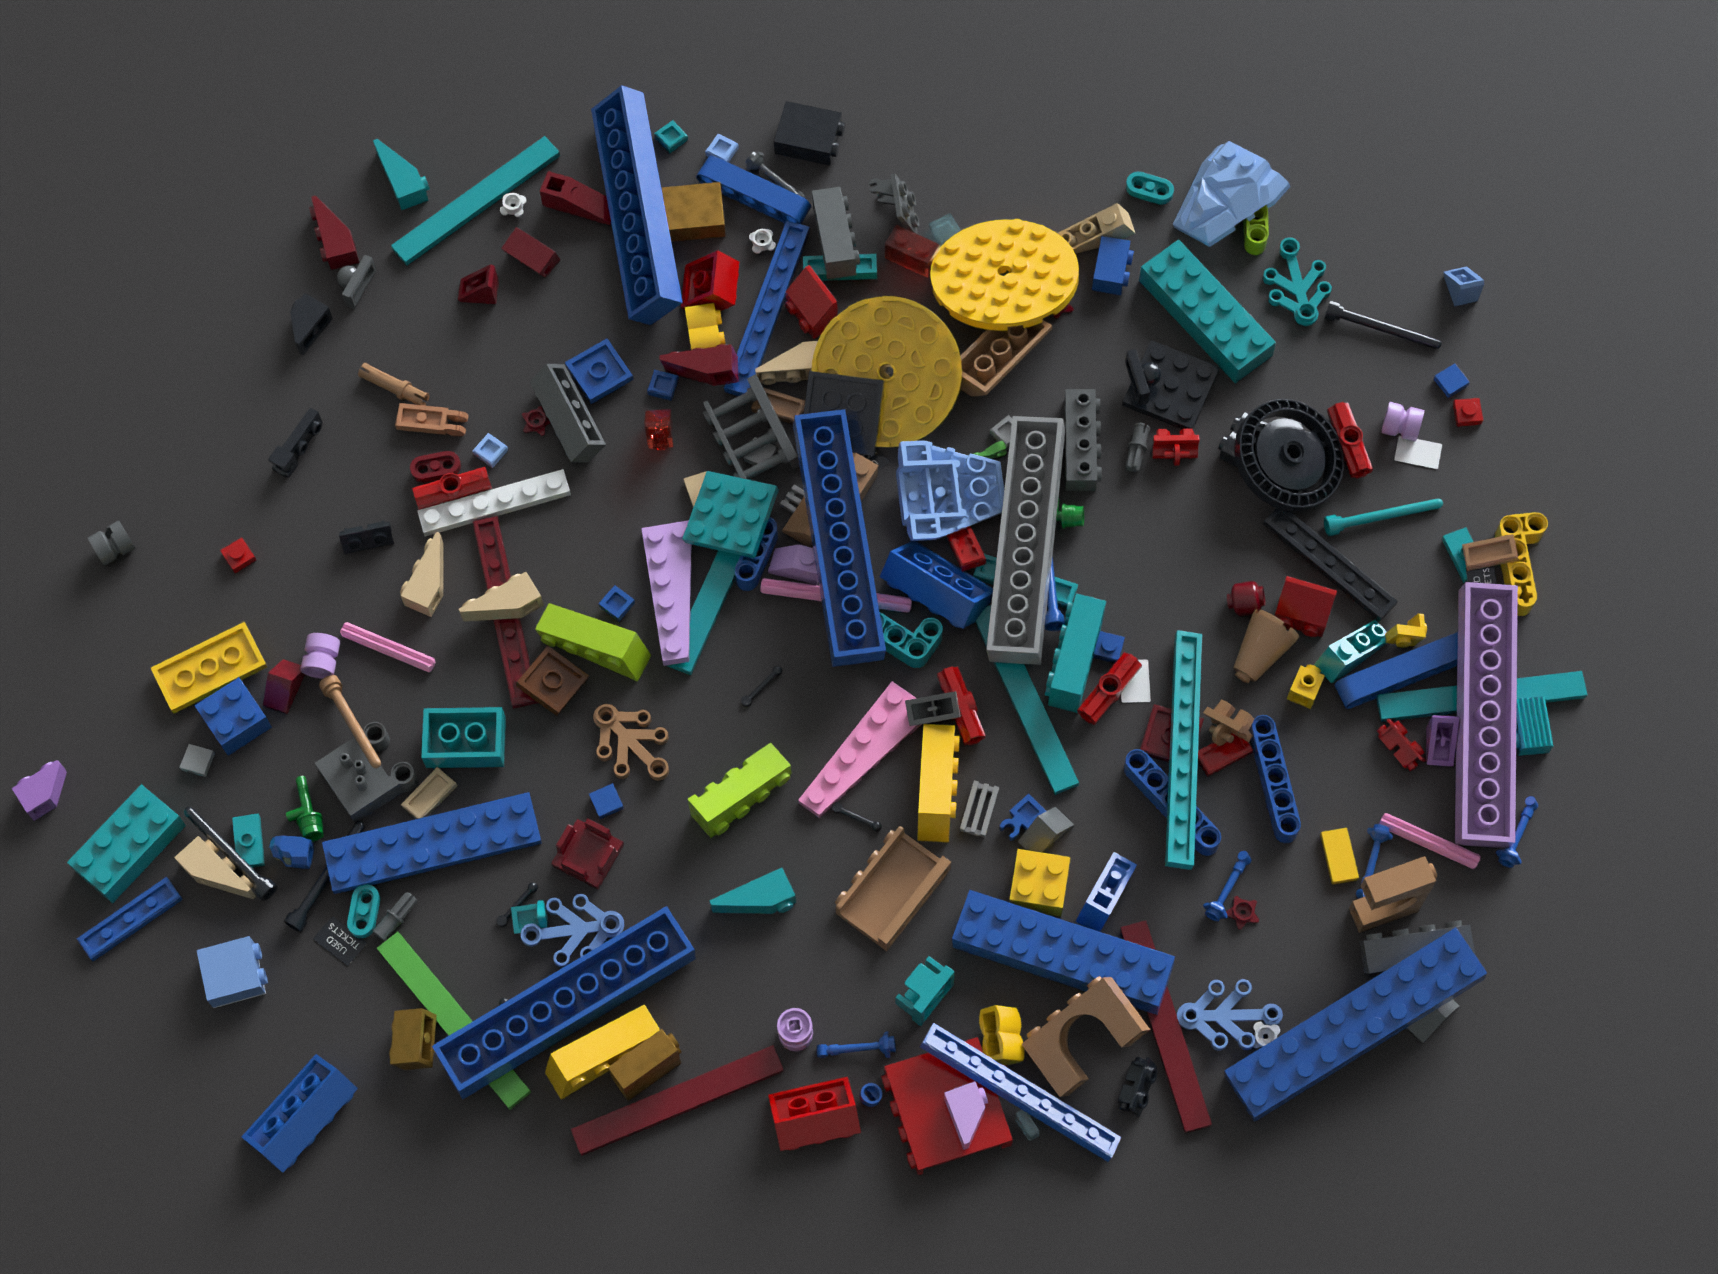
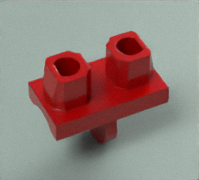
M1158 429L1153 437L1152 457L1153 459H1173L1174 466L1180 465V458H1198L1199 435H1195L1193 429H1182L1179 435H1170V431L1167 429Z

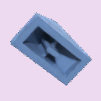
M1468 267L1443 272L1454 306L1479 300L1484 287V280Z

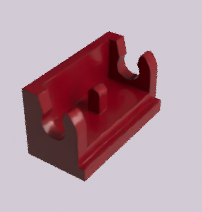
M518 227L515 228L501 248L505 253H508L544 277H547L561 260L555 251Z

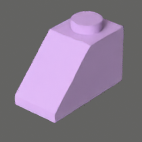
M803 545L775 548L768 573L817 585L818 576L813 548Z
M975 1081L944 1092V1100L963 1150L969 1148L985 1113L984 1104L988 1103L983 1087L978 1089Z

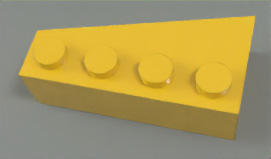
M923 724L917 841L949 842L950 818H956V802H951V796H957V780H952V774H958V758H953V753L959 752L960 736H954L955 726Z
M643 1005L551 1053L545 1074L562 1100L608 1072L610 1065L660 1029L646 1006Z

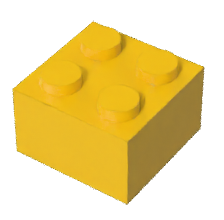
M1018 849L1009 903L1046 915L1061 917L1070 857Z

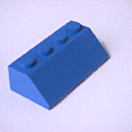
M911 541L890 551L880 574V578L887 581L890 587L900 589L908 594L907 596L911 600L924 604L932 613L945 617L949 620L950 624L962 629L975 623L983 610L991 602L993 596V588L967 572L962 571L959 567L916 541Z
M315 1054L242 1135V1138L283 1173L296 1162L298 1155L314 1142L316 1135L322 1128L332 1122L335 1114L352 1099L353 1094L358 1088L337 1068Z

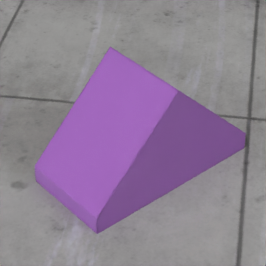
M1432 715L1426 727L1427 765H1454L1459 717Z

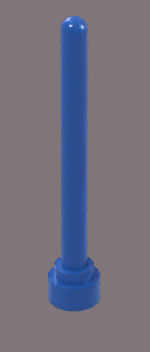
M1052 557L1045 629L1048 631H1059L1062 625H1065L1064 615L1058 610Z

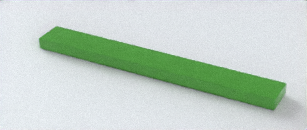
M398 931L377 947V950L428 1011L436 1014L437 1023L448 1036L473 1022ZM513 1070L489 1083V1086L509 1110L531 1093Z

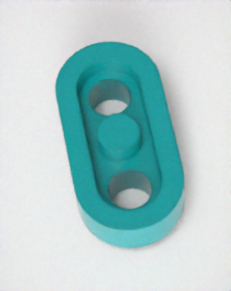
M1133 172L1126 181V190L1133 197L1160 205L1167 204L1173 198L1174 186L1167 179L1144 172ZM1139 185V186H1141L1142 188L1138 189V188H1135L1134 186ZM1162 192L1165 195H1158L1157 193Z
M372 885L359 886L352 895L347 927L351 934L357 938L370 936L376 926L380 895ZM365 897H372L369 903H363ZM366 922L367 925L364 929H358L359 923Z

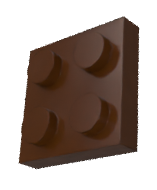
M547 646L517 681L516 687L558 716L586 683L589 675Z

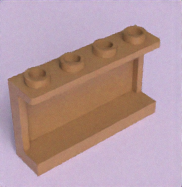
M901 826L896 831L891 830L883 841L885 845L880 851L875 850L867 861L869 864L863 872L859 870L851 881L853 884L847 892L842 891L835 901L836 914L886 951H888L951 870V861L944 856L938 858L906 835L904 828Z

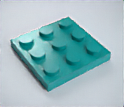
M707 471L683 535V541L692 545L755 558L779 491L778 487Z

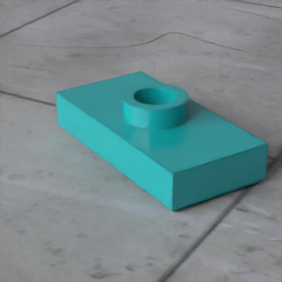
M1465 527L1442 537V541L1463 583L1467 582L1468 579L1462 544L1473 542Z
M259 813L233 817L235 851L252 868L265 866Z

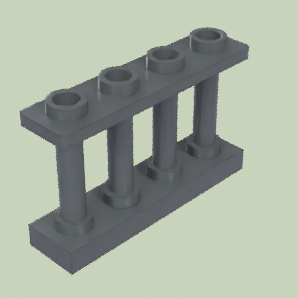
M756 374L747 378L751 386L747 389L748 392L715 409L711 407L708 400L703 402L706 408L703 415L709 425L714 424L717 431L713 432V435L719 446L724 444L727 451L723 455L728 465H734L737 472L733 474L734 477L750 480L782 462L784 464L789 462L793 470L800 467L798 455ZM752 400L753 402H759L761 408L757 409V413L723 430L718 420L719 417ZM761 421L764 423L769 422L771 428L768 429V433L733 450L728 440L730 437ZM771 442H779L782 449L778 450V454L743 471L738 459Z

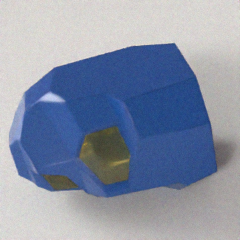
M275 836L272 838L269 848L272 851L273 857L283 861L286 867L310 869L314 853L312 840L295 836Z

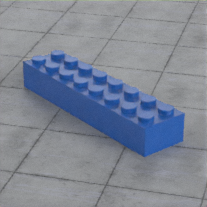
M969 890L952 937L953 948L1083 991H1087L1089 989L1087 985L1099 976L1101 978L1112 977L1133 1007L1158 1015L1175 961V956Z

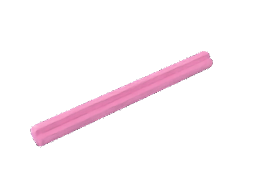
M762 579L761 593L822 601L819 585ZM876 593L879 609L910 612L912 600L909 597Z

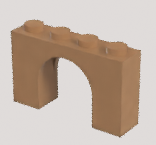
M1425 856L1363 879L1360 886L1365 897L1352 901L1349 907L1359 933L1411 915L1420 910L1437 879V873L1433 864L1428 863Z
M1099 976L1087 985L1089 989L1082 995L1078 993L1067 1001L1069 1006L1063 1011L1059 1009L1047 1017L1048 1023L1042 1028L1037 1026L1026 1035L1028 1039L1022 1043V1046L1059 1097L1069 1096L1089 1080L1068 1048V1032L1076 1019L1085 1014L1098 1018L1105 1024L1121 1048L1131 1046L1150 1031V1028L1112 977L1101 978Z

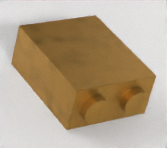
M720 182L662 187L671 242L726 237Z
M661 1029L610 1065L608 1069L613 1081L629 1101L681 1064L679 1054L682 1052L679 1048V1043L672 1033L666 1035L663 1029Z

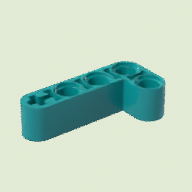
M880 612L886 652L912 668L923 667L941 644V622L935 618L924 619L915 632L912 633ZM927 630H934L937 634L935 636H927L925 632ZM893 636H898L902 640L893 643L889 639ZM913 650H920L923 652V654L920 656H913L912 654H910V652Z

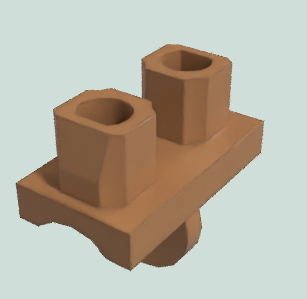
M1222 699L1214 710L1207 707L1203 712L1217 726H1211L1209 732L1213 734V743L1219 746L1225 744L1226 741L1231 743L1234 740V736L1231 733L1249 742L1253 735L1248 730L1254 718L1248 712L1240 709L1234 720L1230 717L1236 709Z

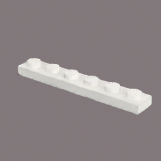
M564 469L417 511L424 536H429L436 532H443L471 524L473 521L503 515L570 496L571 493Z

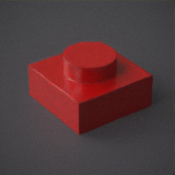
M1480 398L1454 400L1453 408L1457 427L1482 425L1483 416Z
M242 537L220 550L234 573L256 561L255 556Z

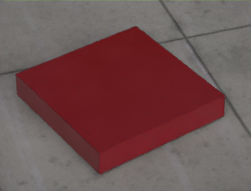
M1154 704L1140 750H1143L1152 758L1169 762L1171 709ZM1199 717V735L1204 718Z

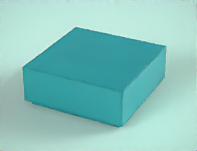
M673 120L654 133L655 139L669 153L688 141V135Z

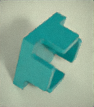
M928 956L925 960V965L920 963L907 978L905 986L909 989L905 993V997L901 994L896 996L895 1004L912 1016V1020L922 1026L954 986L955 971L947 965L943 967Z

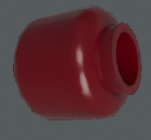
M1255 581L1234 584L1231 593L1227 594L1229 609L1234 608L1238 616L1252 615L1255 609L1261 610L1262 607L1266 606L1263 586H1259Z

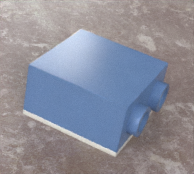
M250 936L197 950L206 998L213 1008L266 994L264 984H267L268 980L265 969L260 968L259 959H262L259 943L255 944Z

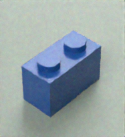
M1101 236L1093 278V291L1121 295L1122 287L1128 286L1130 272L1125 271L1126 265H1132L1134 251L1129 250L1131 241Z

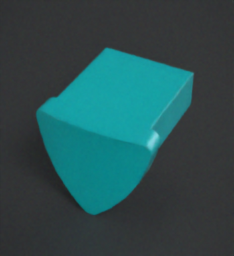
M544 900L537 901V904L511 907L514 934L521 933L522 928L527 924H536L540 929L548 928V914Z

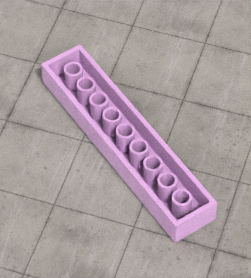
M1465 582L1459 589L1457 717H1459V727L1456 742V845L1509 848L1515 843L1518 586Z

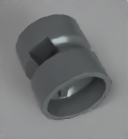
M119 520L107 526L106 532L98 531L87 537L104 566L115 561L117 554L124 556L136 549Z

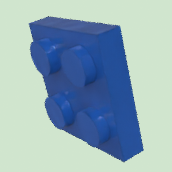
M608 339L601 341L565 362L566 368L591 404L634 380L633 375Z

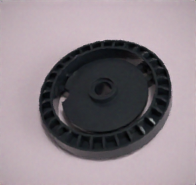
M1292 399L1270 400L1249 413L1241 422L1236 433L1234 454L1240 475L1249 489L1265 503L1285 511L1299 512L1309 510L1324 502L1338 488L1344 471L1343 449L1339 437L1330 422L1313 407ZM1285 417L1271 421L1263 428L1258 426L1261 421L1267 418ZM1301 424L1305 426L1307 429H1309L1310 432L1305 431L1302 428ZM1325 468L1323 480L1317 490L1303 494L1304 489L1311 487L1320 479Z

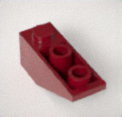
M550 171L547 172L539 191L543 206L611 226L607 196L571 177Z
M316 195L311 196L313 206L309 207L312 220H317L318 227H314L318 242H323L324 247L320 248L323 262L328 261L331 270L360 263L351 231Z
M719 344L716 347L694 348L690 351L670 352L665 355H659V360L668 373L713 386L738 382V356L732 344Z

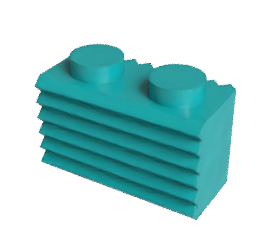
M1545 697L1517 699V755L1549 753L1553 748V741Z

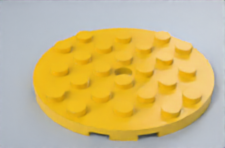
M1020 219L994 220L970 226L948 239L936 253L931 265L930 274L933 294L940 306L943 305L949 310L952 317L973 327L1007 331L1008 327L1022 325L1023 328L1037 325L1043 322V318L1052 313L1056 315L1064 309L1077 290L1079 266L1076 254L1069 243L1051 229ZM1007 270L1009 271V273L1005 276L999 275L1001 273H1006Z
M895 296L864 299L848 306L847 309L834 317L826 326L816 344L812 359L811 371L885 381L876 447H898L900 442L918 441L933 432L951 412L957 400L962 380L960 352L946 324L925 306L915 301ZM884 365H890L893 368L894 374L889 379H883L880 376V369Z

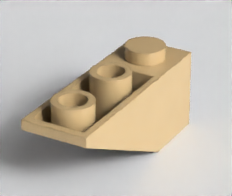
M1116 203L1057 234L1069 243L1076 254L1099 248L1101 236L1125 239L1135 234V230L1129 213Z
M818 341L802 342L756 368L755 372L760 382L765 385H771L783 381L797 383L800 380H808L809 371L812 369L814 350Z
M439 532L435 533L433 539L430 538L427 541L423 557L415 562L410 580L404 582L400 591L404 606L430 617L434 614L443 597L444 543Z
M524 572L523 574L513 575L506 583L499 587L494 586L488 589L483 596L466 601L459 608V612L463 621L522 618L544 606L531 578L527 572Z
M197 836L174 857L180 866L199 884L251 899L256 897L251 890L253 884L245 875L239 878L234 872L236 869L235 865L227 857L222 860L216 854L219 849L209 839L204 842Z

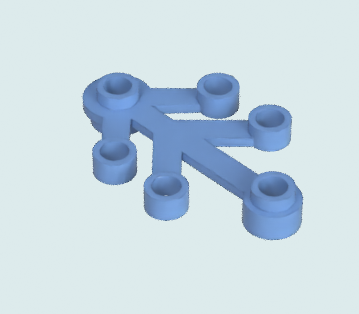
M577 894L573 898L572 904L574 909L585 911L596 920L585 922L563 906L560 899L550 898L546 903L547 912L551 915H558L570 925L540 929L536 924H527L522 928L520 938L523 944L533 947L538 945L541 940L571 936L564 947L554 954L553 958L556 966L565 967L569 963L570 955L587 933L598 932L590 945L582 948L580 957L583 956L586 950L592 951L602 945L607 938H614L622 933L624 929L623 917L615 911L604 913L589 902L586 895ZM577 899H584L586 904L583 907L577 906L575 903ZM556 902L559 904V909L553 911L549 908V904ZM612 920L615 922L616 927L608 929L606 922ZM534 932L536 939L530 941L526 938V934ZM559 954L566 956L567 960L564 963L557 961L556 957Z
M1241 979L1236 983L1235 990L1216 1010H1204L1214 998L1222 996L1225 990L1222 981L1213 980L1209 983L1208 990L1196 1003H1185L1178 1009L1177 1019L1180 1026L1184 1029H1197L1211 1042V1046L1217 1051L1226 1048L1228 1038L1224 1033H1216L1206 1022L1218 1023L1238 1042L1241 1049L1250 1050L1255 1044L1254 1035L1250 1032H1243L1232 1021H1261L1264 1025H1278L1282 1020L1283 1013L1276 1004H1267L1263 1009L1231 1010L1242 997L1248 996L1251 992L1252 985L1246 979ZM1244 984L1248 987V991L1241 992L1238 986ZM1218 985L1221 991L1215 993L1212 991L1211 986ZM1267 1011H1275L1277 1017L1270 1018L1267 1015ZM1193 1012L1196 1018L1190 1020L1186 1017V1013ZM1248 1037L1250 1038L1252 1043L1250 1045H1244L1242 1043V1038ZM1222 1038L1224 1045H1216L1214 1039Z

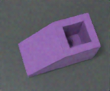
M58 760L46 763L40 768V771L32 776L22 778L12 788L25 811L34 821L58 805L67 773Z

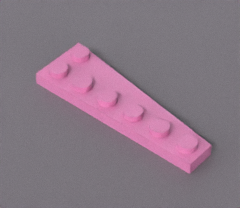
M892 681L799 798V804L819 818L826 813L833 803L838 802L849 789L862 780V777L872 768L874 769L881 762L880 760L890 751L892 752L897 748L904 738L909 734L911 735L922 725L909 726L905 700L916 699V697Z

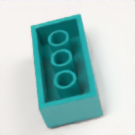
M1076 593L1074 602H1068L1065 625H1062L1058 648L1055 650L1052 670L1049 672L1045 696H1049L1048 706L1077 713L1081 705L1101 630L1106 601Z
M141 784L67 863L79 876L113 904L183 830L186 824L178 814Z

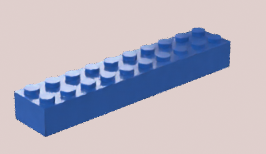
M621 85L594 106L591 112L628 319L652 325L681 305L683 301L644 93Z
M844 409L795 415L793 429L832 667L884 660L886 647L846 411Z
M666 906L434 1044L432 1048L463 1100L696 959L695 949Z
M1454 928L1224 1070L1225 1077L1253 1121L1256 1122L1485 980L1487 972L1458 929Z

